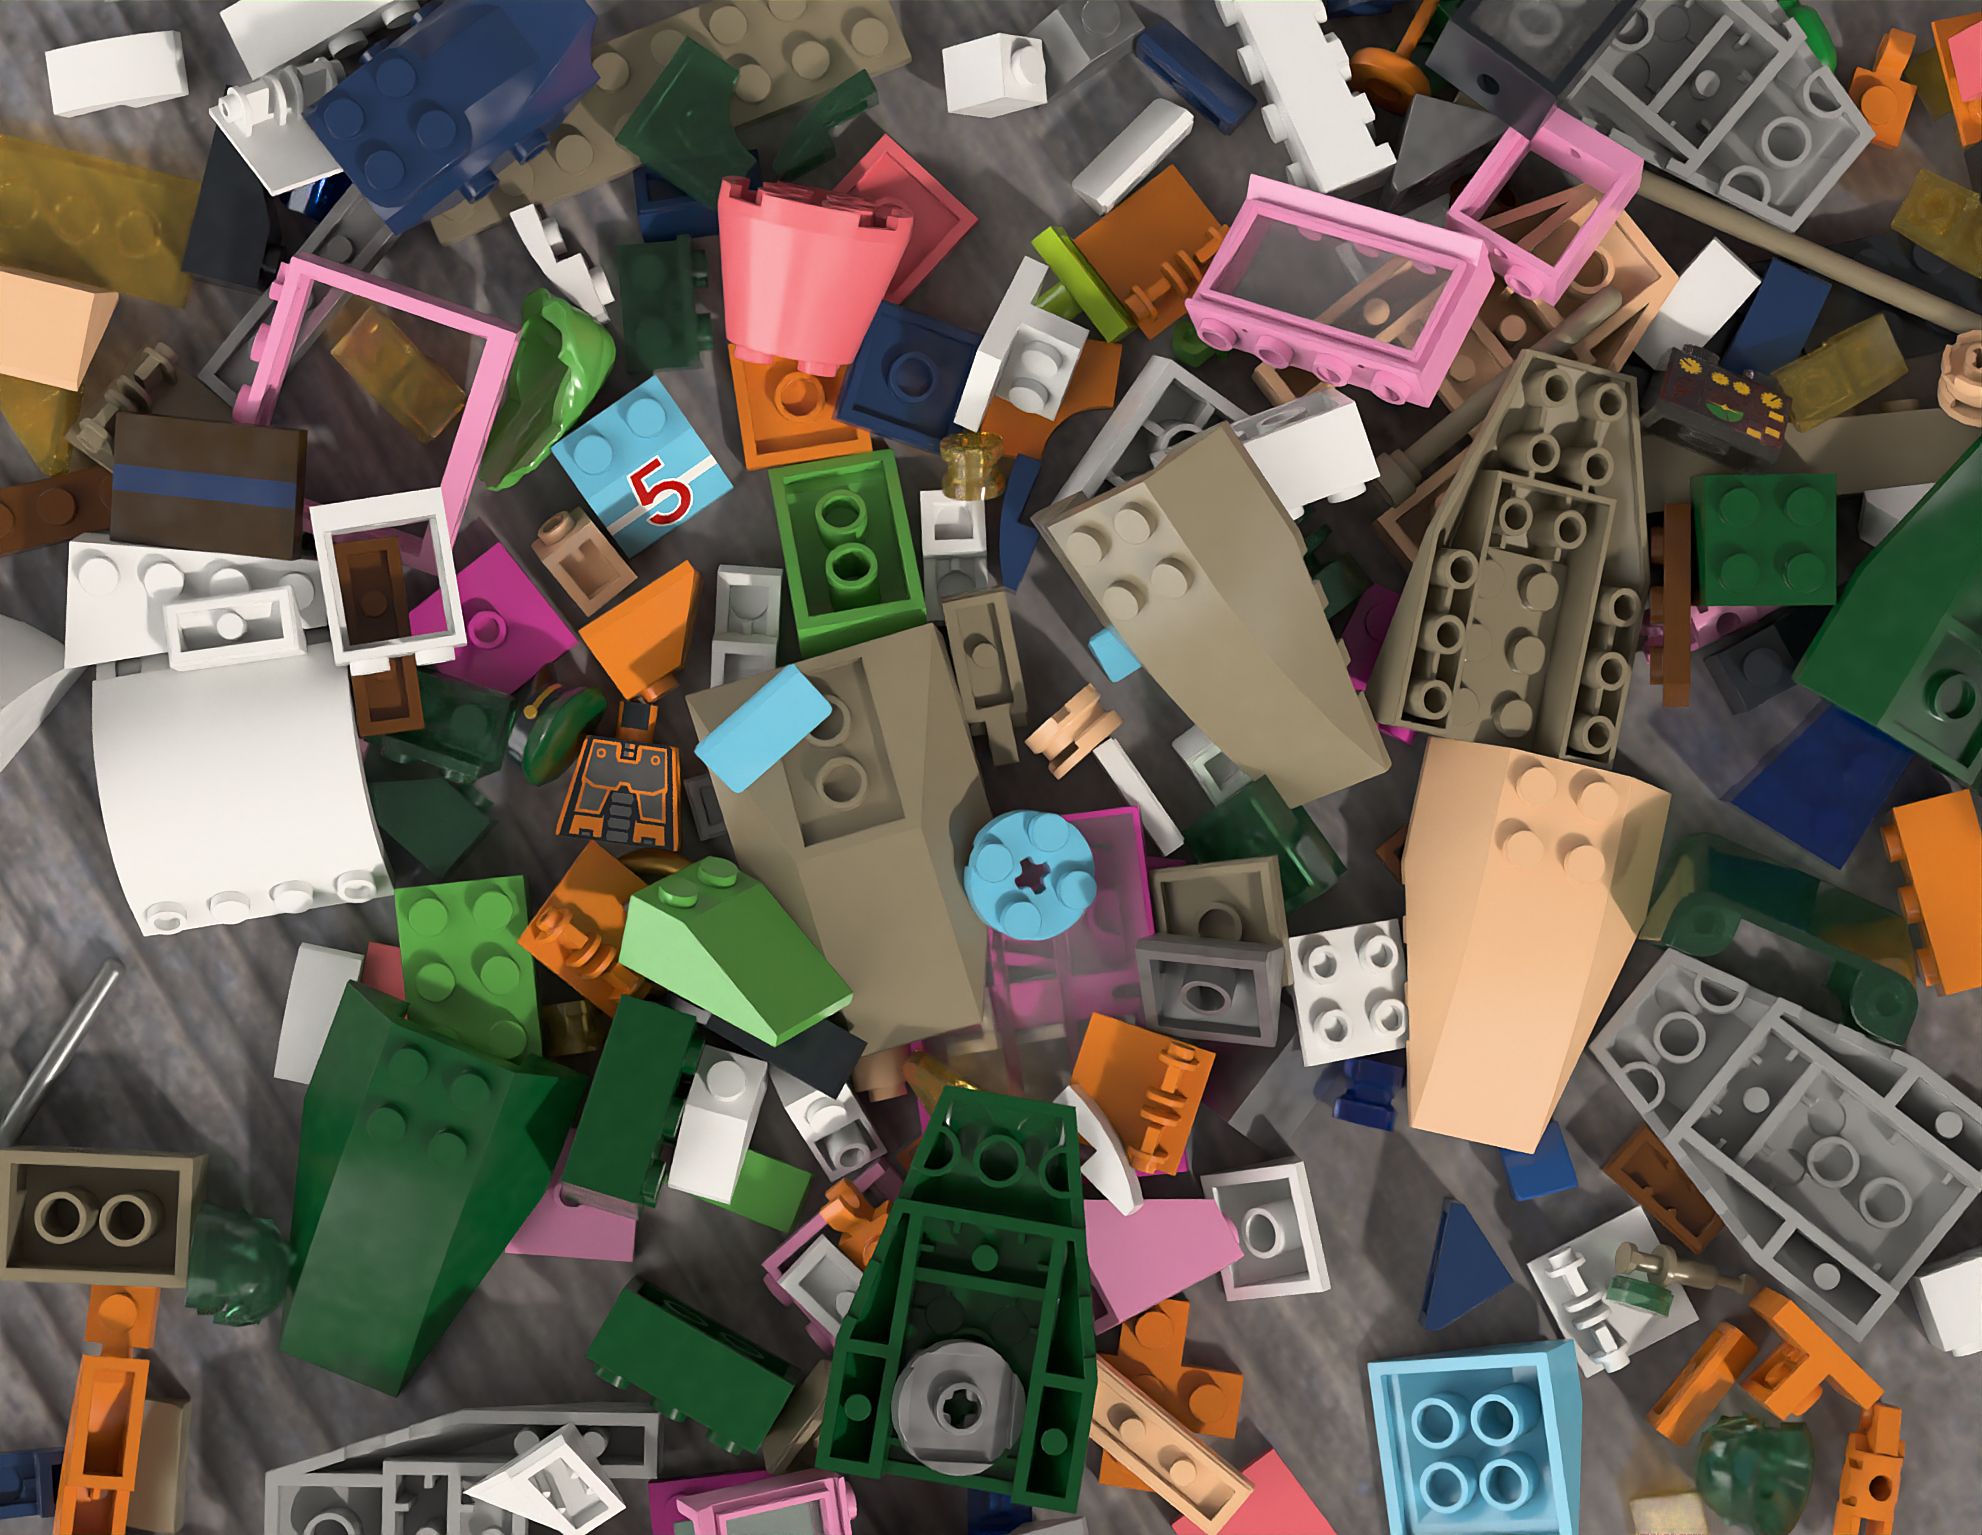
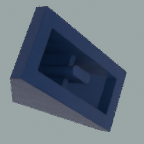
M1444 1197L1418 1320L1425 1329L1433 1331L1443 1329L1514 1282L1466 1206L1457 1199Z

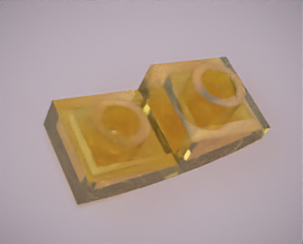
M1921 168L1893 219L1891 228L1945 261L1982 279V203L1979 202L1980 194Z
M370 306L330 351L345 370L384 409L417 439L428 446L468 401L469 397L433 358L421 353L385 312L373 306Z
M1879 313L1823 341V347L1770 374L1779 394L1788 398L1786 409L1796 431L1804 433L1864 401L1909 371L1883 314Z

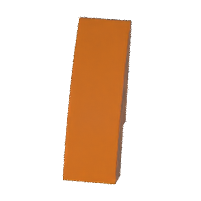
M82 1355L69 1420L52 1535H125L130 1491H134L150 1360Z

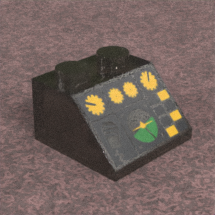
M1684 344L1682 350L1671 347L1661 355L1640 404V430L1745 475L1755 474L1776 463L1781 452L1793 400L1792 397L1777 391L1780 383L1757 371L1744 369L1742 374L1738 375L1717 366L1720 357L1696 345Z

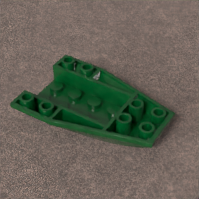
M1982 434L1857 566L1837 599L1836 605L1831 609L1790 677L1792 681L1832 706L1865 721L1932 763V768L1964 788H1969L1971 792L1982 797Z

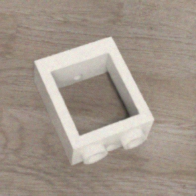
M441 487L309 507L336 666L350 665L351 676H359L391 670L389 658L415 654L417 666L456 660L454 648L466 646L467 639ZM429 521L447 631L350 646L332 536Z

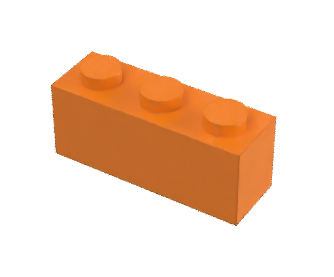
M1968 788L1892 808L1886 812L1889 824L1880 826V834L1888 861L1890 863L1900 862L1906 886L1897 888V893L1907 925L1917 923L1924 948L1915 950L1916 963L1925 987L1935 985L1938 997L1981 987L1982 832L1970 790Z

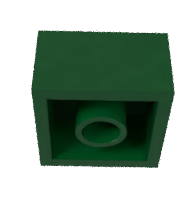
M1836 474L1702 475L1690 477L1691 606L1836 605Z

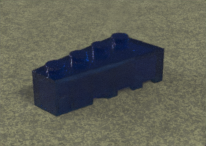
M1822 700L1786 738L1768 751L1739 783L1734 784L1718 800L1823 865L1841 870L1915 752L1865 721L1839 710Z

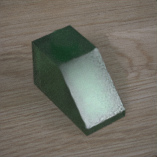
M445 778L367 783L376 823L439 879H449L499 823L488 812L494 805V802L467 778L459 786L453 780Z

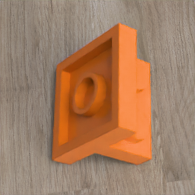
M1763 1286L1747 1303L1783 1340L1739 1386L1756 1403L1784 1421L1791 1413L1797 1417L1806 1412L1821 1396L1823 1388L1819 1384L1823 1380L1837 1393L1865 1410H1868L1885 1393L1791 1299Z

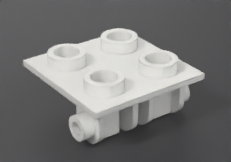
M319 57L313 63L298 67L297 76L293 70L287 68L280 71L279 80L273 74L263 76L262 80L241 87H230L227 90V96L219 98V105L209 108L211 117L272 196L343 172V169L300 114L346 79L344 68L337 59L328 61L325 57Z
M1398 918L1345 926L1340 929L1289 938L1295 982L1291 985L1304 1067L1406 1048V1040H1409V1008L1405 1006L1404 982H1408Z
M1640 1205L1526 1263L1564 1338L1574 1339L1577 1363L1585 1378L1603 1369H1606L1607 1373H1611L1623 1368L1630 1363L1628 1356L1699 1320L1681 1284L1671 1282L1662 1289L1651 1286L1646 1272L1634 1270L1629 1275L1617 1272L1615 1268V1255L1621 1243L1630 1242L1636 1244L1638 1251L1649 1254L1652 1253L1656 1246L1661 1245ZM1615 1302H1620L1635 1307H1639L1654 1312L1658 1315L1649 1314L1632 1308H1628Z

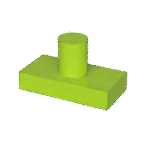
M1049 226L1033 239L1031 244L1060 281L1037 299L1035 306L1068 321H1071L1084 311L1108 343L1120 342L1138 328V325L1075 246L1062 226Z

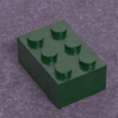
M621 994L560 1180L566 1199L639 1222L644 1206L656 1209L667 1175V1171H664L666 1162L659 1159L664 1144L676 1147L686 1103L685 1099L679 1097L684 1083L692 1086L706 1038L698 1036L697 1016Z
M637 1274L622 1289L585 1354V1357L596 1363L592 1371L598 1377L623 1390H626L629 1384L632 1383L652 1395L649 1404L655 1410L681 1423L686 1416H689L709 1428L705 1435L707 1439L735 1455H740L743 1448L753 1454L757 1453L792 1392L801 1371L798 1367Z

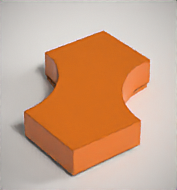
M1086 339L1064 401L1054 421L1036 413L1024 412L1014 406L1012 402L995 395L982 421L978 453L1015 459L1017 454L1020 453L1041 462L1050 437L1065 421L1086 411L1112 410L1123 344Z

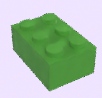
M529 875L394 889L405 1001L410 1003L407 1011V1020L519 1066L530 1053L549 1060L539 962L516 943L534 918Z

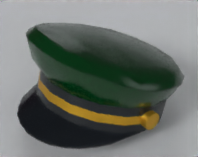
M545 663L541 666L533 679L524 708L510 735L506 752L508 764L522 771L525 779L537 787L558 779L580 754L586 735H593L607 707L603 691L591 686H579L568 689L558 683L552 663Z

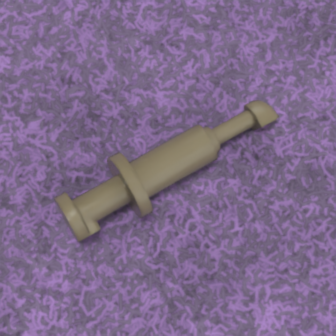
M1623 1242L1616 1251L1615 1268L1618 1273L1629 1275L1634 1270L1646 1272L1651 1286L1663 1289L1671 1282L1705 1290H1711L1716 1285L1735 1289L1737 1293L1748 1296L1755 1294L1758 1289L1757 1280L1751 1275L1743 1274L1735 1278L1719 1274L1717 1268L1713 1265L1677 1257L1673 1247L1667 1245H1658L1649 1254L1638 1251L1636 1244Z

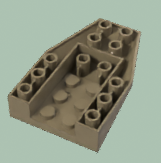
M1521 349L1424 535L1364 691L1376 723L1471 743L1514 748L1584 766L1612 771L1650 586L1637 377L1532 349Z
M932 622L794 663L831 704L833 709L831 714L741 793L733 792L708 767L740 871L763 883L853 991L851 1004L830 1015L835 1025L868 1043L860 1058L983 1023L988 926L977 917L971 908L965 893L963 876L964 868L969 865V857L975 847L972 843L977 833L994 819L944 636ZM786 666L686 695L685 698L699 742L704 740Z

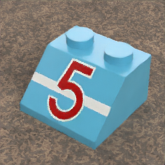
M656 375L550 448L583 497L630 560L734 488Z

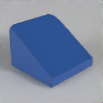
M1558 1121L1548 1122L1534 1154L1498 1147L1510 1196L1515 1201H1524L1579 1185Z

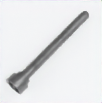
M117 957L106 958L97 969L1 1120L0 1149L17 1145L124 977L126 967L121 959Z

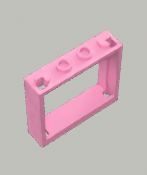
M305 251L292 256L290 264L281 262L277 278L272 282L269 293L270 299L278 301L271 325L261 324L251 350L250 359L259 362L252 386L243 384L234 405L232 421L270 426L314 280L487 339L440 486L451 550H453L524 327ZM304 498L302 531L314 534L309 507L323 504ZM429 523L424 539L391 527L332 536V541L343 543L398 535L402 565L438 576Z

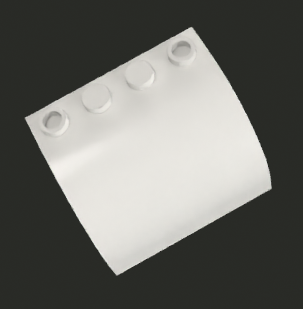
M329 626L303 629L307 654L185 672L170 668L168 653L96 664V680L92 682V734L101 809L110 850L122 889L144 936L156 934L169 935L186 929L222 923L236 924L246 919L282 913L296 914L312 908L349 902L363 903L373 898L394 895L395 874L379 834L364 773L350 665L336 666Z

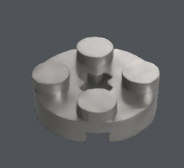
M944 1340L933 1344L927 1349L915 1351L905 1362L904 1370L895 1384L891 1402L892 1421L902 1448L927 1467L947 1475H972L994 1465L991 1461L998 1458L1005 1448L1011 1449L1023 1429L1026 1398L1023 1385L1017 1374L1012 1372L1009 1364L993 1349L971 1340ZM963 1389L964 1398L974 1401V1409L972 1413L962 1414L960 1424L951 1425L950 1415L943 1412L945 1400L952 1398L954 1391Z

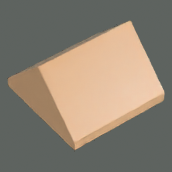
M0 264V373L78 391L119 302V292Z

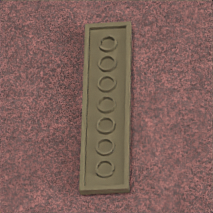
M711 0L592 47L591 65L601 78L557 129L547 136L551 141L550 145L530 162L520 165L515 160L496 176L500 182L497 187L478 202L469 204L465 199L456 207L430 219L439 244L443 248L512 221L510 212L530 204H534L537 210L543 209L629 175L636 168L654 165L911 63L912 56L890 1Z

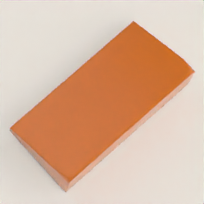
M1720 1321L1650 1409L1645 1421L1675 1445L1684 1447L1755 1358L1759 1351L1758 1346L1733 1325L1726 1321Z

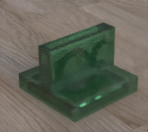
M1266 774L1256 781L1250 782L1233 796L1180 832L1184 837L1183 841L1199 863L1278 855L1286 916L1329 890L1340 881L1339 877L1348 870L1304 807L1300 805L1290 809Z

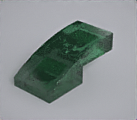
M866 69L845 80L828 93L794 128L772 164L778 181L791 183L837 157L835 145L828 132L879 104L878 91Z

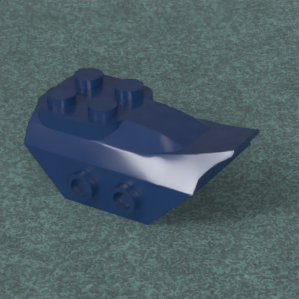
M433 0L413 15L410 19V24L413 26L394 42L389 38H385L371 46L360 57L359 63L362 66L300 114L394 235L397 236L456 207L465 199L469 204L478 202L497 187L500 182L496 176L515 160L520 165L530 162L550 145L551 141L547 136L557 129L601 78L591 65V41L598 17L585 0H447L444 3L441 0Z

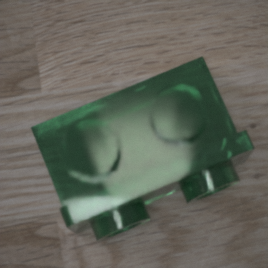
M678 234L677 240L616 246L628 374L636 375L705 368L703 351L715 350L711 312L700 313L698 288L709 287L706 250H695L690 234Z
M416 664L425 729L368 736L362 739L365 742L380 746V754L387 759L406 764H416L418 760L439 766L438 774L446 779L472 784L476 782V779L501 770L519 698L421 665L417 666Z

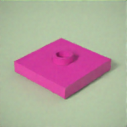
M500 541L456 575L467 645L454 648L456 660L434 664L479 721L483 720L531 682L541 666L545 663L554 664L580 643ZM440 588L409 612L412 636L447 631Z

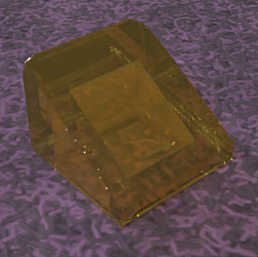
M1692 1485L1629 1499L1637 1535H1709L1700 1493Z

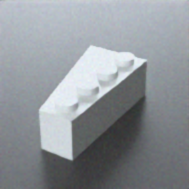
M1214 0L1224 25L1228 27L1235 24L1244 47L1237 49V55L1247 81L1250 85L1260 83L1269 104L1261 108L1269 135L1275 144L1284 141L1293 164L1285 167L1290 185L1345 201L1384 186L1397 160L1388 142L1377 147L1373 142L1376 139L1373 124L1375 113L1365 92L1360 94L1358 91L1353 93L1349 91L1346 82L1350 81L1352 76L1349 58L1334 32L1323 35L1319 25L1327 21L1326 10L1322 0Z
M84 532L69 541L64 668L69 669L168 652L162 603L292 585L303 629L327 626L329 623L317 551L302 549L301 559L287 561L110 541V534Z

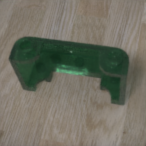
M1708 832L1689 834L1677 842L1670 853L1651 897L1646 919L1636 940L1661 951H1666L1668 947H1674L1687 954L1705 957L1716 955L1727 948L1737 931L1741 919L1833 958L1821 986L1832 991L1840 1001L1843 1012L1840 1024L1860 1032L1865 1037L1876 1042L1904 1046L1916 1018L1919 1002L1911 929L1903 917L1890 909L1717 834Z

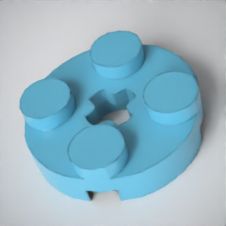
M1023 809L1006 812L988 822L977 833L972 843L975 847L970 854L969 865L964 868L963 876L968 902L974 913L985 925L1011 938L1038 941L1054 937L1071 927L1080 918L1084 909L1091 905L1096 897L1095 866L1089 845L1074 825L1068 823L1057 814ZM1024 858H1028L1032 864H1042L1044 874L1040 877L1041 885L1035 891L1028 886L1018 888L1015 878L1022 873L1020 862Z

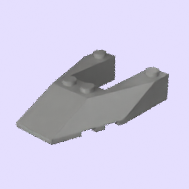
M587 1402L464 1408L268 1470L265 1474L264 1535H528V1518L463 1492L571 1421L609 1478L657 1479L663 1468L664 1415L655 1410L649 1403Z

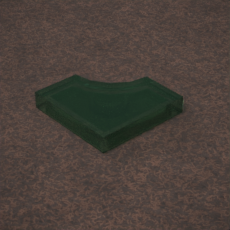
M687 36L614 139L618 147L717 214L722 178L725 176L748 178L757 166V160L739 143L731 124V99L741 78L740 71Z

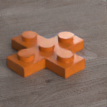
M1169 1297L1122 1322L1117 1353L1096 1350L1100 1357L1192 1433L1235 1439L1244 1374L1243 1372L1181 1363L1190 1301L1188 1299ZM1102 1447L1098 1484L1156 1492Z

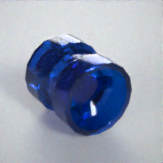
M1362 1057L1344 1059L1341 1073L1346 1079L1345 1087L1347 1089L1346 1093H1342L1335 1098L1331 1117L1394 1132L1398 1112L1391 1103L1392 1099H1395L1396 1092L1404 1088L1407 1068Z

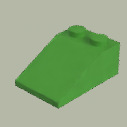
M893 448L768 469L802 661L927 624L926 606Z
M708 856L631 894L618 962L762 1041L777 1047L851 1004L853 991L763 883L739 871L737 866L731 861Z

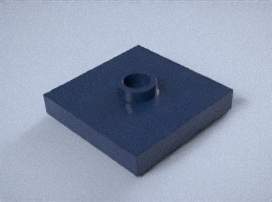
M882 299L853 363L847 365L831 419L948 460L955 458L964 427L954 423V419L977 350L985 335Z

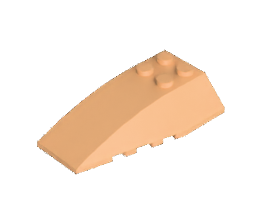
M1435 736L1428 737L1401 860L1402 884H1405L1406 916H1403V943H1407L1408 982H1404L1405 1006L1409 1008V1040H1406L1408 1127L1534 1154L1646 919L1672 796L1671 793L1634 777L1514 748L1471 743Z

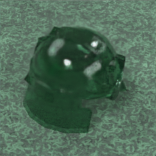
M206 1199L202 1202L198 1212L192 1237L186 1281L185 1308H197V1315H214L213 1324L231 1327L259 1325L262 1319L273 1313L280 1305L286 1303V1292L291 1272V1253L294 1245L288 1242L284 1235L276 1228L273 1218L262 1219L250 1215L244 1207L238 1212L230 1211Z
M1742 1410V1416L1729 1417L1722 1415L1716 1424L1701 1432V1439L1697 1446L1693 1466L1696 1491L1703 1503L1715 1512L1718 1518L1723 1520L1725 1527L1735 1525L1744 1529L1750 1535H1789L1806 1507L1813 1483L1815 1465L1813 1437L1806 1422H1780L1779 1428L1768 1427L1764 1418Z

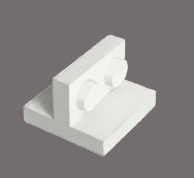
M1027 256L1024 257L977 350L954 423L977 433L995 395L1012 402L1014 406L1024 412L1036 413L1049 420H1055L1064 401L1090 330L1035 306L1049 266Z

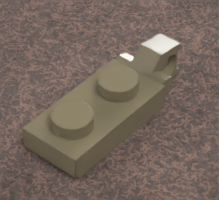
M1001 584L941 596L960 697L967 722L970 725L972 737L983 734L988 735L994 767L1019 762L1013 728L1028 726L1026 712H1029L1004 585Z

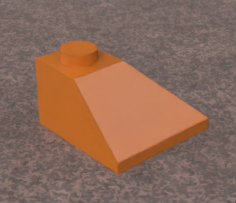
M688 560L578 630L584 642L623 696L632 703L642 697L646 704L649 705L679 686L674 676L686 668L704 584L703 578Z

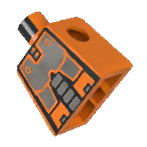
M620 701L615 739L586 735L558 820L556 835L682 852L680 749L677 747L653 744L658 706Z

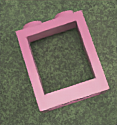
M1558 108L1531 141L1512 127L1508 128L1446 213L1445 229L1482 239L1492 270L1504 276L1506 284L1514 292L1530 300H1535L1538 297L1554 307L1640 188L1644 158ZM1530 150L1605 194L1553 267L1478 222Z

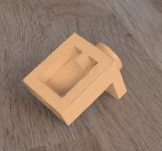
M581 507L575 508L570 513L562 511L552 516L541 526L538 531L539 538L531 545L542 563L587 617H590L638 578Z

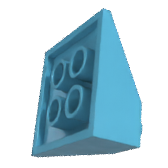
M1574 1339L1507 1343L1383 1359L1367 1363L1391 1535H1579L1583 1402Z

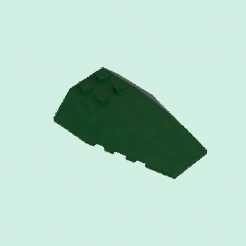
M350 979L344 989L304 1097L278 1350L397 1398L546 1193L590 1077L533 1053H530L519 1066L405 1019L410 1003Z
M945 1085L910 1164V1169L888 1215L886 1225L873 1255L869 1259L859 1282L860 1285L837 1333L814 1468L880 1479L884 1473L1012 1495L1010 1503L1076 1514L1098 1385L1076 1106ZM950 1339L971 1340L997 1352L1009 1364L1012 1372L1017 1374L1023 1385L1026 1398L1023 1429L1011 1449L1005 1448L998 1458L991 1461L994 1465L980 1473L966 1476L947 1475L932 1470L904 1450L898 1440V1434L894 1428L891 1413L894 1387L898 1377L904 1370L908 1357L917 1350L927 1349L937 1342ZM963 1389L954 1391L952 1398L945 1400L943 1412L950 1415L951 1425L960 1424L962 1414L973 1412L974 1401L964 1398Z

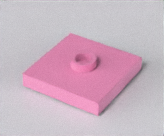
M571 1127L546 1193L507 1245L505 1253L633 1262L635 1260L638 1221L565 1198L560 1180L577 1128Z

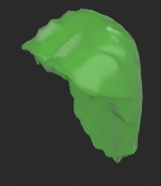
M542 287L537 288L524 298L520 310L522 315L520 326H523L524 329L509 380L510 397L500 410L498 420L492 426L483 453L484 463L478 474V478L486 482V489L499 491L516 484L523 475L535 470L552 452L550 448L565 438L580 422L598 397L614 366L616 347L613 338L604 325L592 318L591 315L568 303L565 299L550 294L546 288Z

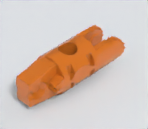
M1875 1402L1868 1410L1861 1409L1857 1431L1849 1432L1844 1455L1846 1460L1842 1467L1839 1486L1840 1497L1836 1505L1832 1535H1858L1861 1518L1868 1519L1865 1535H1892L1896 1513L1894 1509L1898 1500L1901 1482L1900 1471L1901 1467H1903L1905 1455V1441L1899 1440L1901 1408L1887 1403Z

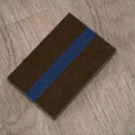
M133 411L116 412L110 541L287 561L301 559L308 430Z

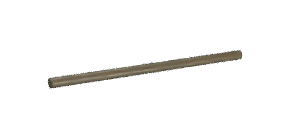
M1459 90L1454 101L1455 104L1491 113ZM1643 168L1640 188L1636 192L1640 196L1957 334H1963L1972 330H1982V315L1798 235L1789 233L1766 221Z

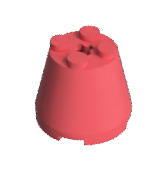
M741 176L723 177L718 199V219L726 338L736 344L734 357L760 364H772L773 356L799 360L797 368L799 371L818 376L835 377L837 369H840L841 365L853 363L909 243L914 215L904 209L892 208L891 215L884 217L876 214L878 205L871 203V199L784 181H777V183L764 182L763 187H759L758 191L748 190L749 178Z

